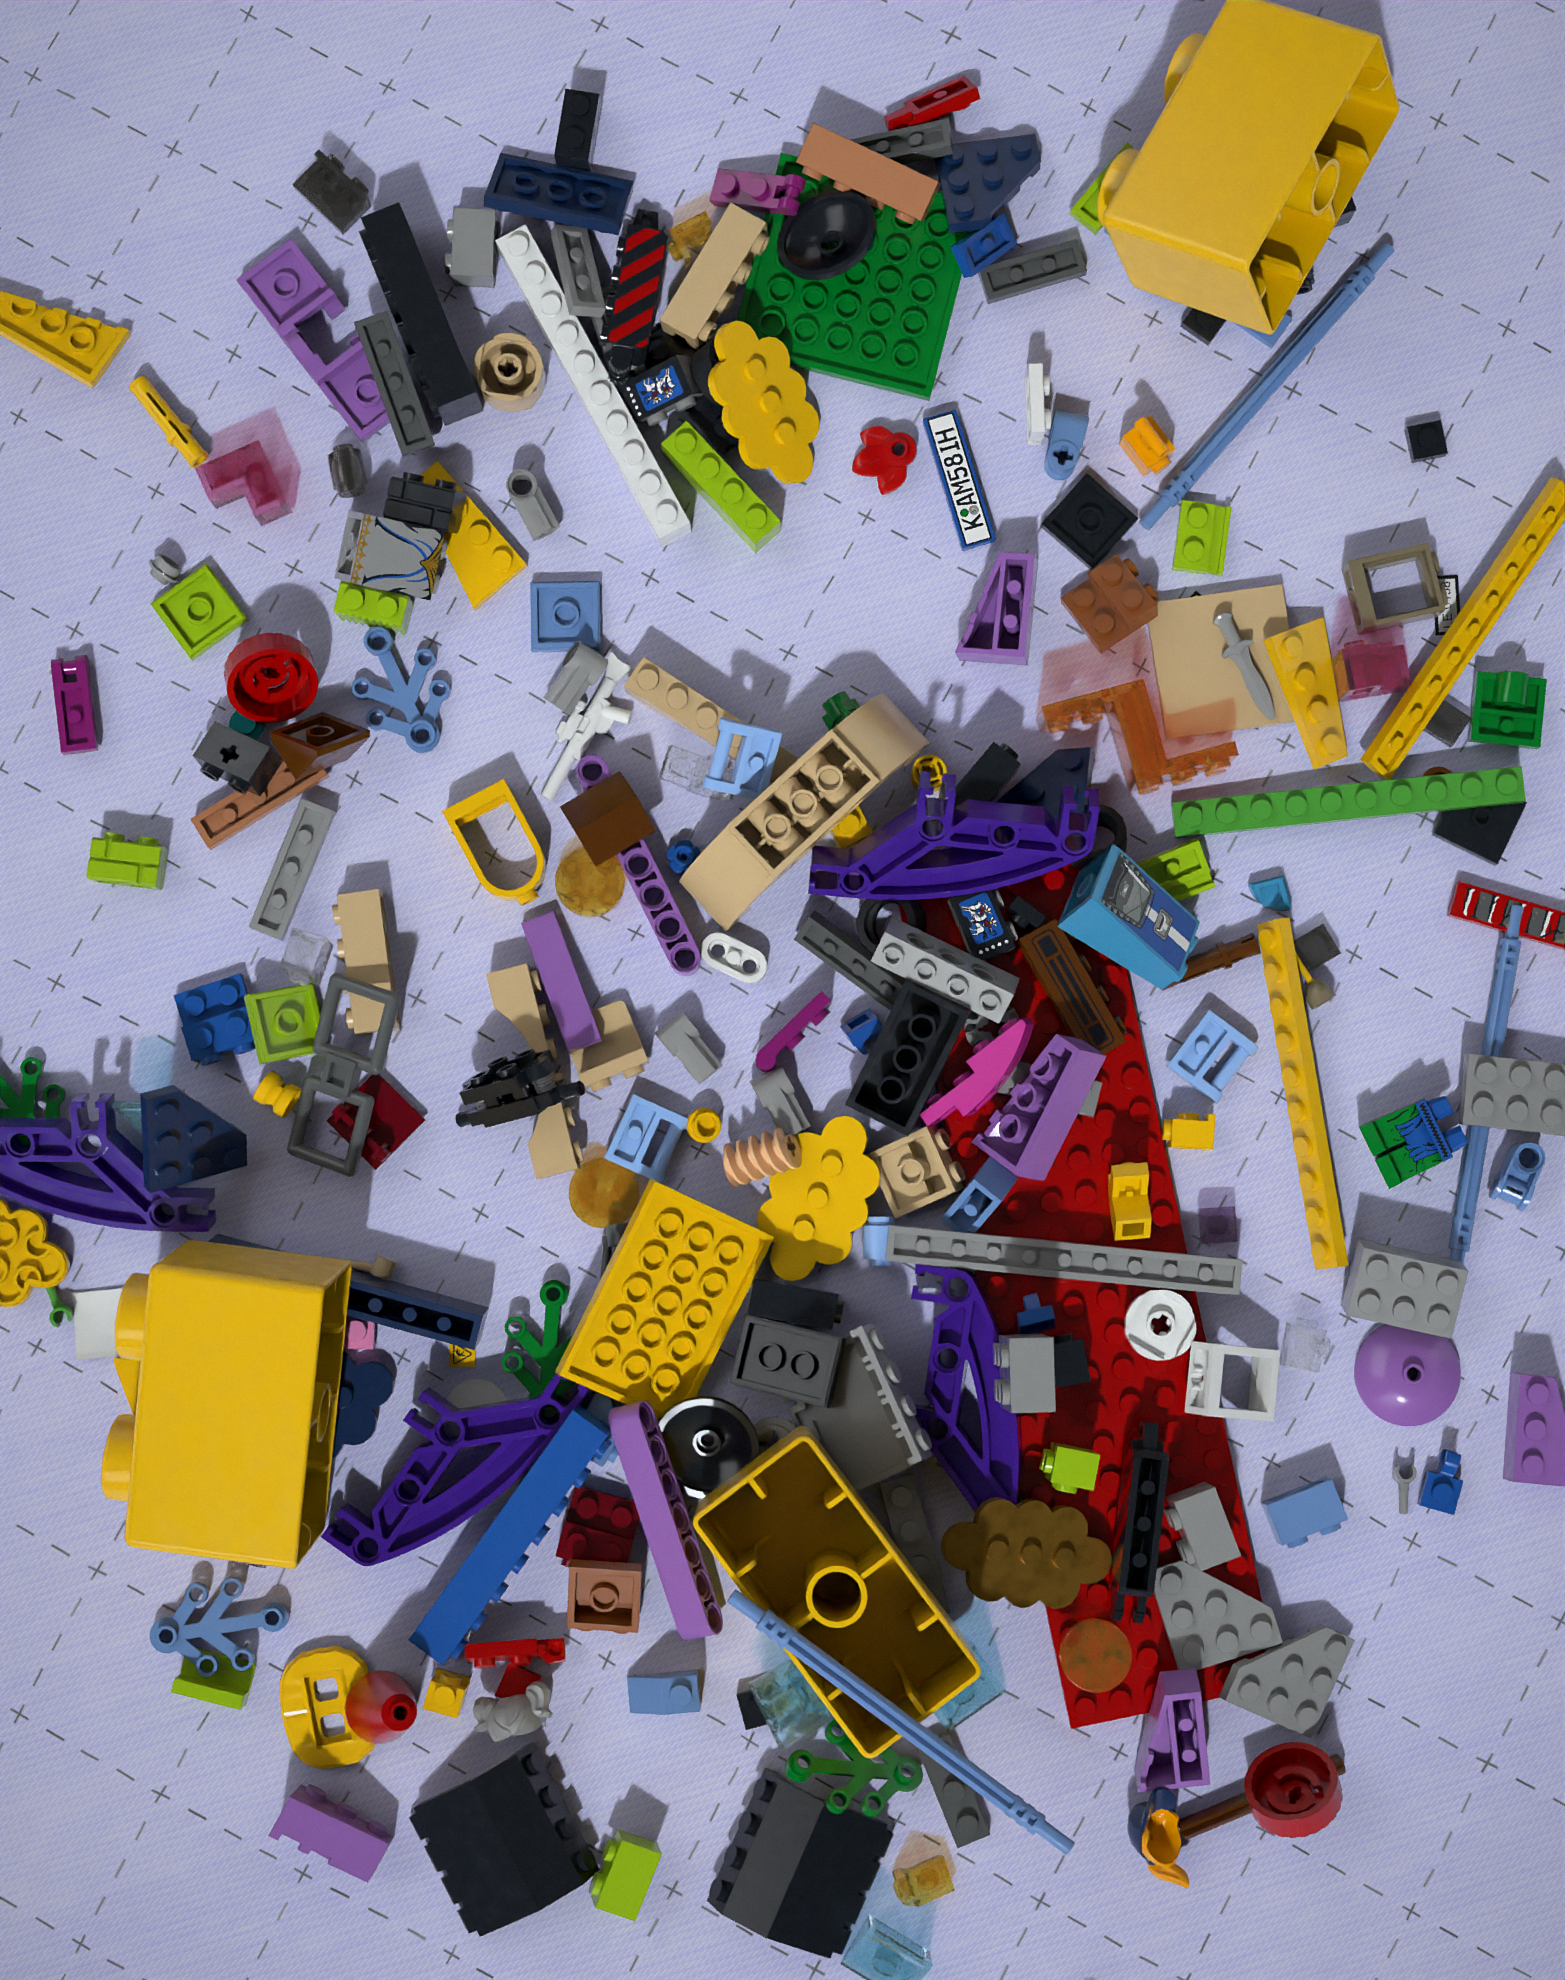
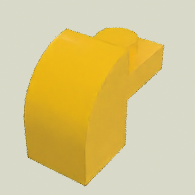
M1126 1162L1121 1165H1111V1174H1108V1196L1115 1241L1150 1238L1152 1216L1148 1200L1149 1170L1147 1162Z

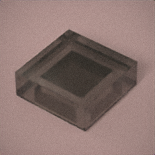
M1443 700L1423 731L1451 748L1471 720V717Z
M1324 924L1294 940V947L1309 972L1341 954Z

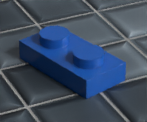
M1001 213L992 216V221L984 229L971 231L950 247L963 277L967 278L973 277L1016 246L1017 242L1005 214Z

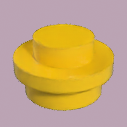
M698 1108L688 1117L687 1132L697 1142H711L720 1133V1117L712 1109Z

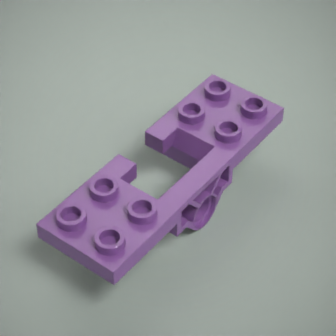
M292 239L236 279L362 443L390 423L358 334L349 340L352 347L326 366L297 329L299 325L322 308L331 320H334L346 310L331 287L329 288Z

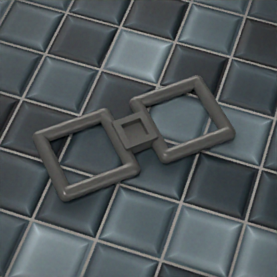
M334 973L330 976L312 1047L313 1052L326 1057L321 1077L308 1075L304 1079L287 1146V1151L290 1155L348 1177H352L357 1173L375 1103L371 1095L357 1091L362 1071L378 1075L383 1071L401 1000L397 993L339 973ZM341 990L385 1004L371 1058L328 1044ZM316 1091L359 1106L345 1160L303 1145Z

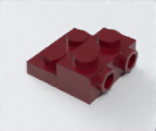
M575 1486L555 1555L562 1558L561 1565L569 1567L570 1559L628 1563L640 1521L634 1500L584 1486L578 1489Z

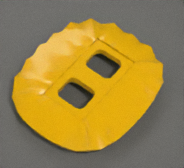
M334 1645L301 1652L286 1664L281 1675L280 1705L286 1735L293 1752L306 1765L322 1770L341 1768L361 1761L375 1747V1743L367 1742L356 1735L346 1720L344 1707L347 1693L363 1675L369 1673L367 1663L360 1658L355 1650ZM334 1678L337 1682L338 1697L319 1701L316 1698L315 1681ZM340 1713L344 1719L345 1732L343 1734L325 1736L322 1730L321 1718L326 1715Z

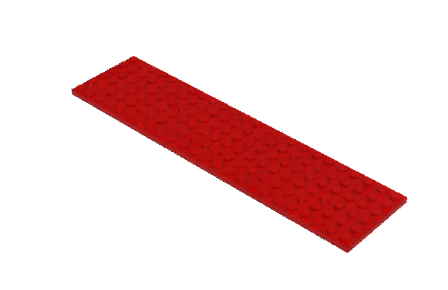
M1068 864L1046 874L997 888L1004 904V908L1000 909L1004 921L1010 920L1009 918L1012 915L1007 912V909L1016 897L1019 896L1046 916L1038 928L1054 919H1057L1059 922L1078 872L1081 870ZM951 897L917 900L922 905L926 915V933L968 953L947 904L948 899ZM898 905L901 921L908 924L904 909ZM1013 924L1018 940L1033 932L1030 928L1027 931H1023ZM1074 937L1075 941L1071 943L1077 956L1083 954L1092 969V972L1088 975L1095 986L1100 984L1106 992L1110 1001L1106 1006L1112 1017L1118 1015L1127 1030V1034L1123 1035L1127 1042L1104 1054L1106 1058L1094 1080L1102 1082L1094 1117L1077 1114L1045 1180L1041 1181L1015 1175L1018 1177L1015 1184L975 1233L1187 1254L1127 970L1117 962ZM1018 940L1014 941L1015 948L1013 951L986 962L1020 978L1009 1005L1015 1009L1020 1020L1031 1018L1034 1023L1029 1042L1020 1059L1021 1062L1033 1064L1056 1034L1069 1036L1016 943ZM988 1019V1024L978 1029V1032H991L992 1037L996 1039L998 1030L1005 1023H997ZM965 1026L936 1082L937 1094L943 1092L946 1095L955 1088L953 1081L967 1071H970L972 1074L974 1073L966 1062L975 1054L972 1052L973 1047L966 1038ZM996 1093L973 1115L963 1117L957 1109L943 1119L945 1132L951 1142L949 1151L952 1162L958 1161L965 1173V1180L962 1181L964 1188L990 1157L974 1145L972 1141L978 1133L984 1134L991 1125L989 1119L997 1109L1002 1110L1012 1098L1011 1096ZM1126 1162H1147L1149 1170L1148 1200L1152 1216L1150 1238L1115 1241L1108 1196V1174H1111V1165H1121ZM974 1270L975 1276L996 1318L1001 1335L1019 1334L1017 1313L1025 1311L1023 1296L1037 1293L1041 1307L1052 1305L1055 1316V1328L1033 1334H1044L1052 1337L1073 1333L1074 1339L1082 1338L1084 1342L1091 1381L1055 1388L1056 1412L1020 1413L1022 1500L1033 1498L1044 1502L1050 1509L1057 1505H1067L1078 1509L1088 1523V1535L1102 1540L1108 1546L1112 1556L1124 1446H1129L1131 1439H1137L1140 1421L1158 1423V1442L1164 1443L1163 1451L1167 1452L1169 1456L1165 1496L1202 1482L1214 1486L1241 1554L1240 1557L1203 1570V1572L1262 1602L1223 1417L1185 1413L1191 1346L1177 1357L1170 1360L1156 1361L1137 1353L1131 1347L1124 1334V1318L1131 1302L1148 1290L1164 1289L1173 1291L1187 1300L1192 1308L1196 1322V1335L1193 1341L1206 1342L1196 1291ZM1161 1315L1159 1319L1153 1317L1151 1320V1324L1154 1326L1153 1333L1156 1335L1160 1331L1167 1333L1169 1330V1326L1165 1323L1167 1319L1165 1315ZM1051 1442L1094 1450L1100 1454L1094 1491L1077 1488L1076 1494L1055 1490L1052 1487V1482L1044 1477L1045 1472L1040 1470L1043 1449H1050ZM1165 1498V1502H1164V1507H1165V1506H1168V1503H1167V1501H1166V1498ZM1164 1511L1157 1566L1179 1559L1182 1560L1176 1545V1541L1181 1539L1178 1530L1175 1531L1174 1527L1171 1528L1169 1526ZM1110 1570L1097 1583H1080L1077 1597L1068 1606L1054 1609L1044 1605L1071 1729L1149 1713L1160 1672L1178 1670L1154 1593L1152 1598L1147 1597L1145 1616L1141 1624L1133 1623L1131 1611L1134 1597L1132 1595H1125L1124 1613L1121 1621H1112L1110 1616L1112 1591L1108 1589ZM1262 1649L1196 1670L1202 1702L1220 1698L1219 1694L1233 1663L1244 1658L1250 1660L1265 1653V1650Z

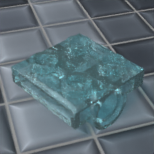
M791 1659L748 1683L779 1749L787 1748L835 1719Z

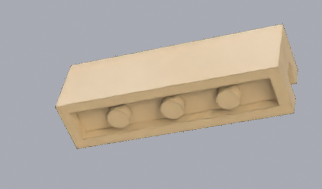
M730 202L661 316L660 323L664 332L673 337L678 334L685 338L686 344L696 350L700 349L703 342L708 343L712 339L717 328L715 322L721 312L724 314L728 312L734 301L735 296L733 292L739 283L743 285L747 281L752 271L750 264L756 254H763L769 243L770 237L768 236L765 221Z
M379 889L338 894V904L332 905L335 925H341L342 938L337 939V950L339 959H345L347 972L342 973V975L396 993L383 893ZM343 990L344 994L350 995L351 1007L346 1008L348 1028H354V1034L358 1036L371 1035L374 1032H378L385 1004ZM398 1012L393 1031L401 1030Z

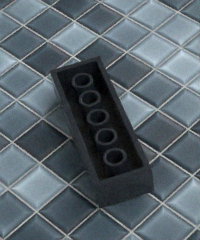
M400 202L360 217L365 229L359 231V234L383 293H386L384 295L396 325L400 324L397 327L409 356L416 353V355L410 357L421 387L429 385V387L423 389V392L434 418L441 416L444 425L447 426L482 412L483 409Z

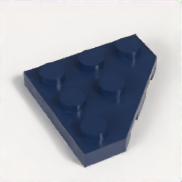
M1035 134L952 144L953 154L934 158L938 180L941 183L940 190L949 233L984 229L992 221V215L1001 206L1004 208L1020 191L1021 184L1029 176L1033 177L1040 170L1041 158Z
M1092 748L1057 749L996 802L1044 807L1054 819H1057L1063 785L1073 786L1074 801H1078L1076 810H1070L1069 812L1086 813L1088 797H1084L1086 788H1091L1094 762ZM1000 826V827H997V828H999V829H1008V828H1010V827H1009V826ZM1079 833L1069 834L1072 837L1081 835Z
M175 1085L140 1093L144 1187L150 1193L247 1166V1135L241 1129L227 1122L217 1113L199 1101L194 1100Z

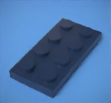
M500 153L484 195V207L525 215L535 219L558 222L568 226L586 228L601 233L619 235L633 193L634 181Z

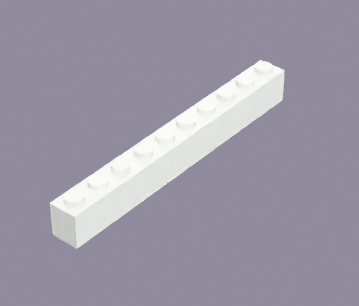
M526 224L495 240L504 264L660 547L663 548L691 533L689 519L615 385L608 379L609 375L576 315H569L565 295Z

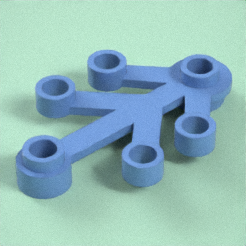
M373 627L366 632L364 645L370 654L378 656L394 692L373 685L368 679L361 677L353 681L351 685L352 693L360 700L370 698L403 710L409 722L387 717L384 711L375 708L366 715V723L372 730L381 731L384 729L404 736L406 743L413 751L418 753L430 752L439 743L440 732L435 721L442 702L450 697L451 689L448 683L442 679L431 682L429 686L431 696L421 717L416 702L428 671L436 665L434 653L427 648H422L416 652L414 656L415 666L408 685H406L391 653L393 639L390 633L382 627ZM377 638H383L386 641L385 646L381 649H376L373 646ZM423 654L431 656V662L428 665H421L419 663V659ZM361 683L368 684L369 688L365 694H358L356 691L357 686ZM437 685H444L446 692L442 696L434 695V688ZM380 714L383 716V721L380 725L371 724L373 715ZM422 730L429 732V738L424 742L417 740V734Z
M229 1577L223 1581L221 1593L200 1622L185 1625L196 1606L204 1603L209 1596L207 1586L198 1582L187 1588L185 1600L172 1617H164L154 1623L150 1630V1641L153 1647L161 1653L179 1652L196 1665V1670L201 1676L210 1677L218 1671L220 1666L219 1659L213 1654H204L187 1640L202 1637L228 1656L235 1669L245 1671L254 1664L255 1655L253 1651L249 1648H241L222 1633L263 1627L267 1631L276 1632L287 1625L290 1614L288 1608L283 1603L274 1601L265 1605L261 1612L220 1619L233 1599L239 1597L244 1591V1583L240 1578ZM232 1581L238 1585L237 1594H230L227 1591L228 1582ZM197 1587L202 1590L203 1598L201 1600L193 1599L191 1595L193 1588ZM274 1611L279 1615L277 1624H271L267 1620L268 1612ZM164 1629H168L173 1633L171 1642H166L162 1639L161 1634ZM239 1653L248 1655V1665L244 1666L238 1663L237 1656ZM204 1659H210L213 1662L214 1668L212 1671H205L203 1669L202 1662Z

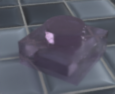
M1235 1206L1198 1209L1200 1244L1237 1242Z

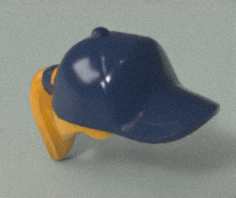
M1157 1787L1151 1792L1148 1801L1138 1803L1131 1809L1127 1824L1129 1839L1136 1851L1146 1859L1148 1869L1155 1877L1188 1888L1190 1883L1186 1871L1175 1864L1181 1848V1837L1178 1828L1179 1816L1176 1814V1797L1169 1789Z

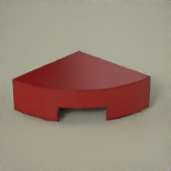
M509 1662L494 1696L505 1698L517 1694H525L527 1687L534 1681H540L542 1675L522 1666H511Z

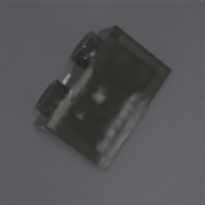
M318 149L314 153L316 161L292 185L309 204L344 235L372 207L367 196L369 190L357 177L351 180L343 172L345 170L343 164L333 154L330 153L326 156Z

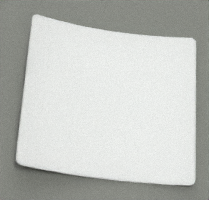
M123 1288L72 1294L76 1360L119 1356L115 1348L114 1336L117 1307Z

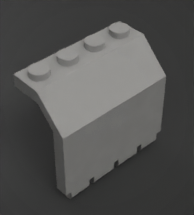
M873 1323L862 1325L850 1331L851 1335L846 1337L831 1407L824 1408L796 1401L797 1405L788 1409L795 1427L805 1426L813 1432L856 1491H860L932 1457L930 1451L932 1444L929 1435L923 1428L920 1429L914 1416L917 1414L915 1404L909 1395L904 1394L900 1385L902 1380L900 1371L893 1361L890 1362L884 1349L887 1347L886 1340L882 1332L878 1328L875 1329ZM782 1397L784 1403L792 1400L789 1398Z

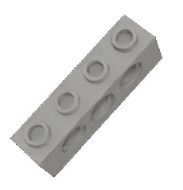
M894 917L891 918L871 959V962L997 1023H1000L1020 978Z

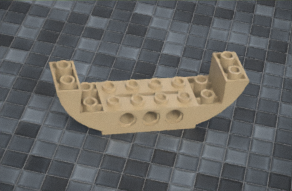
M884 693L878 694L828 731L737 815L695 859L682 875L679 882L721 928L727 932L751 910L750 905L896 770L902 765L906 767L931 743Z

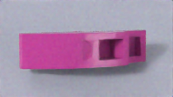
M1017 1017L1011 1019L999 1029L1002 1032L999 1037L992 1042L987 1038L972 1049L975 1055L966 1062L974 1073L972 1074L970 1071L965 1072L953 1081L954 1089L946 1095L943 1092H939L925 1103L928 1108L920 1116L927 1126L938 1124L957 1109L963 1117L973 1115L1001 1089L1013 1073L1027 1047L1034 1027L1031 1018L1021 1019L1020 1021Z

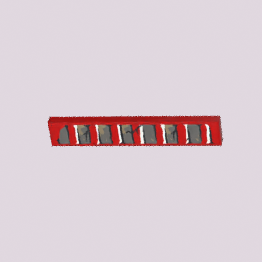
M1460 881L1456 882L1447 916L1505 933L1509 926L1512 905L1522 906L1519 937L1565 950V912Z

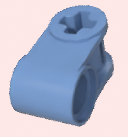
M1059 409L1055 410L1044 461L1045 472L1050 478L1065 480L1072 475L1085 439L1089 423L1088 416ZM1058 456L1065 457L1064 465L1058 464Z
M1531 1142L1513 1144L1507 1151L1502 1166L1492 1182L1489 1198L1496 1199L1498 1197L1516 1205L1517 1210L1524 1211L1533 1196L1535 1184L1545 1165L1546 1157L1542 1147ZM1528 1148L1533 1154V1161L1530 1166L1524 1168L1520 1164L1518 1157L1523 1149ZM1506 1187L1517 1191V1193L1508 1190Z

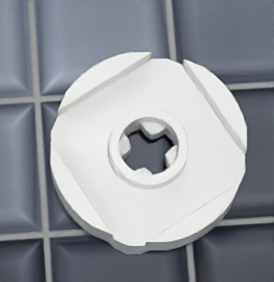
M1170 1290L1146 1291L1131 1302L1125 1314L1124 1334L1131 1347L1140 1355L1151 1360H1170L1183 1354L1191 1346V1341L1194 1340L1196 1335V1322L1190 1304L1181 1295ZM1161 1315H1165L1167 1317L1165 1323L1169 1326V1330L1167 1333L1160 1331L1156 1335L1153 1333L1154 1326L1151 1324V1320L1153 1317L1159 1319Z

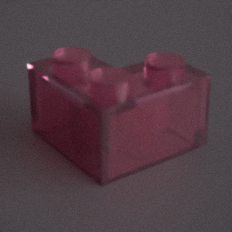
M259 440L195 467L205 493L216 509L246 496L253 515L261 526L293 513L266 450Z
M1365 640L1345 643L1344 649L1337 651V654L1331 660L1339 702L1403 692L1411 686L1404 644L1393 646L1392 641H1385L1366 645Z

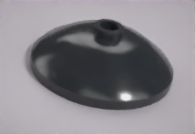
M831 191L814 196L799 206L797 215H789L782 225L777 240L779 258L791 274L802 279L822 280L838 276L854 267L871 248L877 232L875 213L862 196L853 192Z
M697 1396L682 1400L669 1408L658 1422L680 1490L686 1495L704 1498L759 1456V1439L753 1423L740 1408L724 1399L711 1396ZM710 1434L715 1440L707 1442L702 1436Z

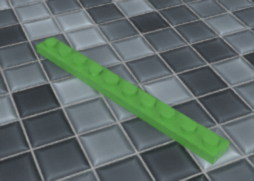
M1522 766L1172 802L1171 809L1174 837L1185 838L1525 802L1526 798Z

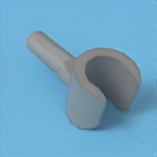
M1398 1464L1392 1470V1477L1398 1483L1399 1513L1408 1514L1409 1483L1416 1478L1417 1471L1413 1464L1409 1465L1408 1479H1403L1399 1474L1400 1464Z

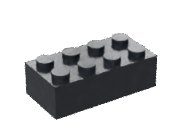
M906 979L845 1105L908 1137L915 1127L925 1107V1103L928 1101L972 1010Z

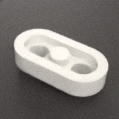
M710 934L701 944V956L708 966L742 983H757L766 974L767 961L764 955L757 949L726 934ZM714 946H723L725 954L720 958L714 957L712 955ZM746 961L755 962L757 967L754 972L747 973L743 970V964Z

